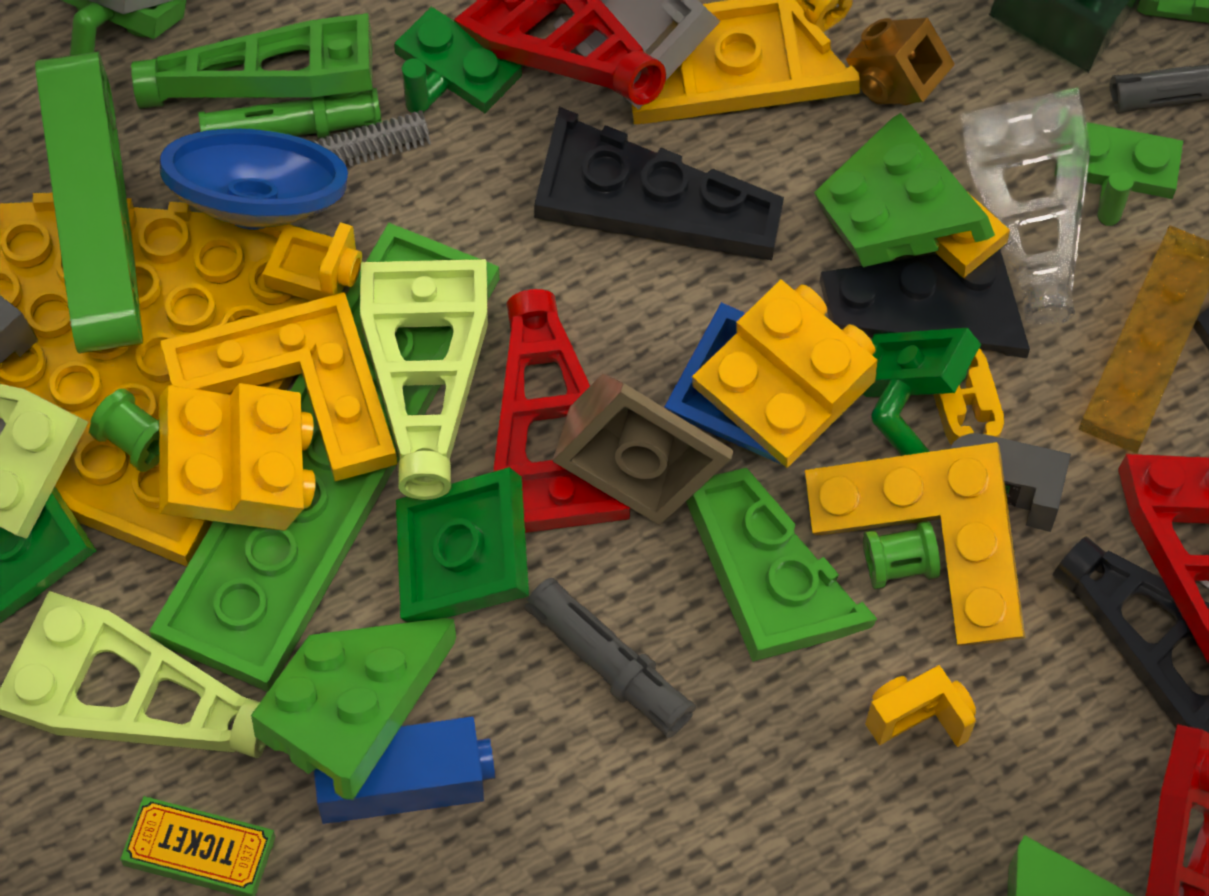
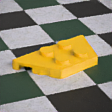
M727 0L703 4L720 20L719 24L665 81L661 93L655 100L643 105L639 110L633 104L631 106L634 125L859 94L860 79L858 72L852 65L846 68L833 53L831 41L817 25L807 21L803 8L796 0Z

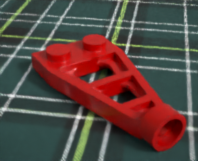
M477 0L454 19V22L483 48L492 51L497 58L610 88L637 105H646L655 100L665 85L666 69L663 63L643 51L642 46L601 0ZM561 4H565L574 14L545 39L525 34L549 13L555 11ZM596 30L607 38L606 41L586 57L570 53ZM641 72L639 79L634 83L637 74Z
M529 289L518 292L507 301L511 333L494 471L510 467L522 477L525 533L629 520L630 507L556 464L553 460L531 462L526 456L527 434L530 425L534 421L567 417L569 407L590 387V384L558 317L555 295L544 289ZM556 362L560 367L567 393L565 395L527 399L524 389V371L526 366Z
M1126 454L1118 468L1131 522L1206 661L1209 663V609L1201 597L1195 582L1209 581V555H1190L1183 547L1172 526V522L1209 524V457Z
M1177 724L1160 793L1146 896H1209V733L1205 730ZM1191 809L1203 813L1204 820L1186 868L1183 866L1190 812Z

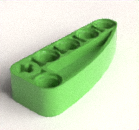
M98 51L36 60V78L66 294L77 352L81 354L143 344L135 259L115 110L110 83L100 53Z

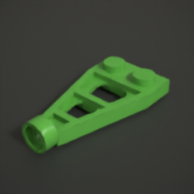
M369 14L309 20L159 56L157 59L133 61L131 73L136 103L139 109L164 106V100L167 98L330 96L343 99L353 97L361 91L373 90L372 32ZM301 49L310 51V63L304 69L268 71L261 68L262 61L268 57ZM244 63V71H214Z

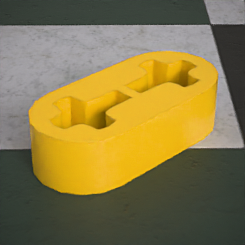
M978 349L969 366L971 369H969L965 389H961L959 385L955 393L933 394L945 435L951 445L959 437L974 433L971 426L961 427L966 416V405L972 406L974 416L978 422H988L985 425L983 434L1000 438L1004 426V413L987 359L981 349Z

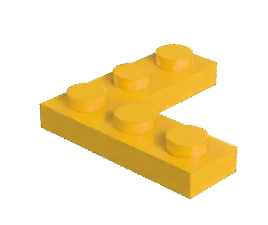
M345 292L160 341L172 386L227 394L233 392L238 383L257 386L302 374L335 482L397 465L396 451Z
M997 442L805 470L811 526L814 535L844 533L941 519L958 646L1026 639L1001 452Z

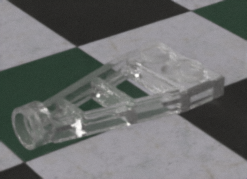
M1078 87L961 114L968 168L986 209L1010 229L1008 243L1003 248L1022 289L1025 320L1030 325L1045 324L1046 322L1049 324L1065 323L1075 314L1072 290L1090 157V144L1083 98ZM1054 158L1058 163L1056 185L1052 194L1047 197L1016 202L1011 197L1004 181L1005 170ZM1057 217L1058 246L1056 250L1027 256L1020 238L1019 225Z

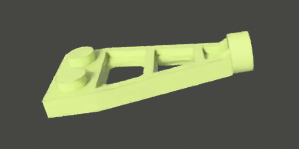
M486 259L361 262V326L400 459L398 464V488L402 494L414 499L429 500L442 497L451 489L450 457L488 326ZM451 326L454 333L449 351L443 360L405 361L401 356L395 337L398 327ZM445 385L446 389L441 414L408 415L405 410L403 386Z
M0 384V417L5 422V427L0 434V527L27 539L81 438L88 421L25 389Z
M51 591L48 592L0 688L1 716L55 735L225 752L236 751L254 758H259L266 746L265 743L255 737L251 714L260 702L248 699L234 692L109 610ZM103 652L116 654L133 665L140 673V678L128 703L119 707L86 705L77 699V692L94 657ZM161 681H172L200 696L201 699L190 722L177 724L146 716L147 708ZM235 718L232 730H229V725L231 721Z

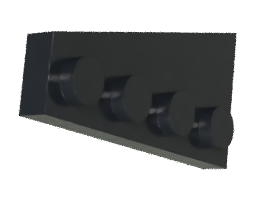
M559 106L534 203V218L772 261L784 197L716 169H711L707 173L684 164L681 155L661 147L657 153L629 142L627 133L607 125L602 130L578 121L577 113Z

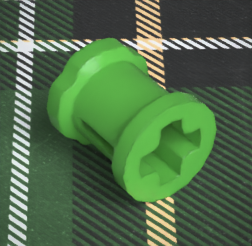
M118 389L113 394L107 396L97 407L91 418L89 434L99 442L109 440L130 456L131 465L140 472H146L154 468L159 463V420H156L135 405L134 395L126 389Z
M929 521L918 522L915 530L879 536L874 530L864 532L863 551L874 589L884 588L887 580L924 574L928 580L939 578L940 557L933 527Z

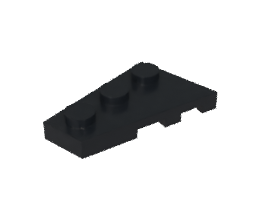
M1001 249L965 278L959 275L937 254L889 261L866 267L856 266L821 272L819 282L828 309L829 320L841 330L848 324H852L862 330L869 338H873L874 334L969 328L981 343L979 349L1005 352V356L1028 357L1030 347Z

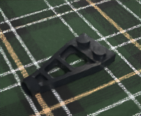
M1084 537L1059 563L1053 576L1083 601L1176 727L1178 724L1202 729L1209 733V695H1200L1192 691L1172 663L1173 649L1184 638L1192 637L1193 635L1163 579L1109 550L1105 552L1090 538ZM1095 571L1103 574V577L1097 581L1090 578ZM1132 596H1146L1175 617L1176 624L1158 643L1152 644L1145 641L1124 619L1122 606ZM1204 601L1207 608L1209 609V603Z

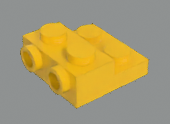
M780 279L736 322L737 333L692 376V385L782 465L788 468L875 382L877 359L872 356L876 352L873 342L862 330L852 324H848L841 330L824 316L828 311L827 306L813 289L801 284L793 290Z
M238 383L230 395L167 385L159 397L160 514L285 531L302 510L307 509L311 505L315 492L314 472L303 469L302 451L307 450L310 445L314 423L311 413L301 411V394L299 392Z

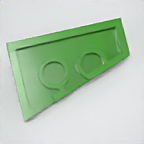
M747 467L714 475L686 501L752 662L833 641L874 626L877 620L874 614L863 602L856 604L836 581L839 576L836 570L824 557L818 560L794 533L796 524Z

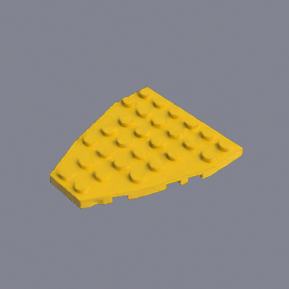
M33 193L32 202L0 203V295L22 312L38 339L21 357L13 352L0 364V384L25 389L88 421L81 438L55 485L79 523L187 567L213 521L160 514L159 463L146 472H140L131 465L130 456L109 440L99 442L89 434L91 418L97 407L107 396L113 394L118 389H126L134 395L135 405L156 420H159V397L167 385H172L160 344L161 340L311 301L264 286L262 273L284 225L266 227L259 230H248L217 220L205 213L191 212L190 206L187 203L169 201L168 210L138 208L133 206L131 198H127L143 344L79 354L75 346L70 322L53 193ZM294 376L257 386L287 390Z

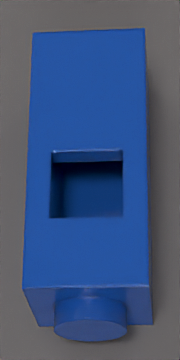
M474 716L401 726L353 800L344 799L336 794L333 779L317 768L314 770L317 804L322 824L483 802V780L495 779L490 738L477 740Z

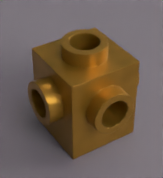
M928 17L903 20L880 19L869 25L862 32V40L845 58L849 66L852 65L859 74L860 89L876 104L910 105L913 103H923L955 65Z

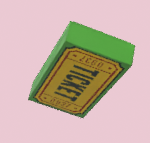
M143 796L120 860L123 866L235 896H256L276 836L272 829Z

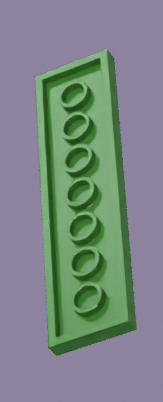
M388 223L366 262L478 260L479 258ZM486 262L488 301L500 280L499 266ZM360 271L355 284L349 289L346 297L396 451L398 463L400 460L361 326ZM451 326L398 327L395 337L400 354L405 361L443 360L449 351L454 332ZM302 374L298 376L290 391L301 394V411L311 413L313 416L312 439L307 450L302 451L303 469L312 470L315 475V492L311 505L307 509H303L285 531L213 521L149 631L152 639L166 648L266 692L270 690L280 676L396 467L394 465L335 482ZM441 385L403 386L406 413L408 415H425Z

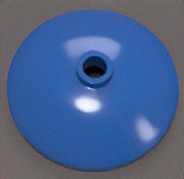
M217 129L197 132L171 142L164 148L160 156L161 179L179 199L212 218L248 230L287 225L321 213L344 195L347 188V167L336 154L314 142L278 132L256 129Z

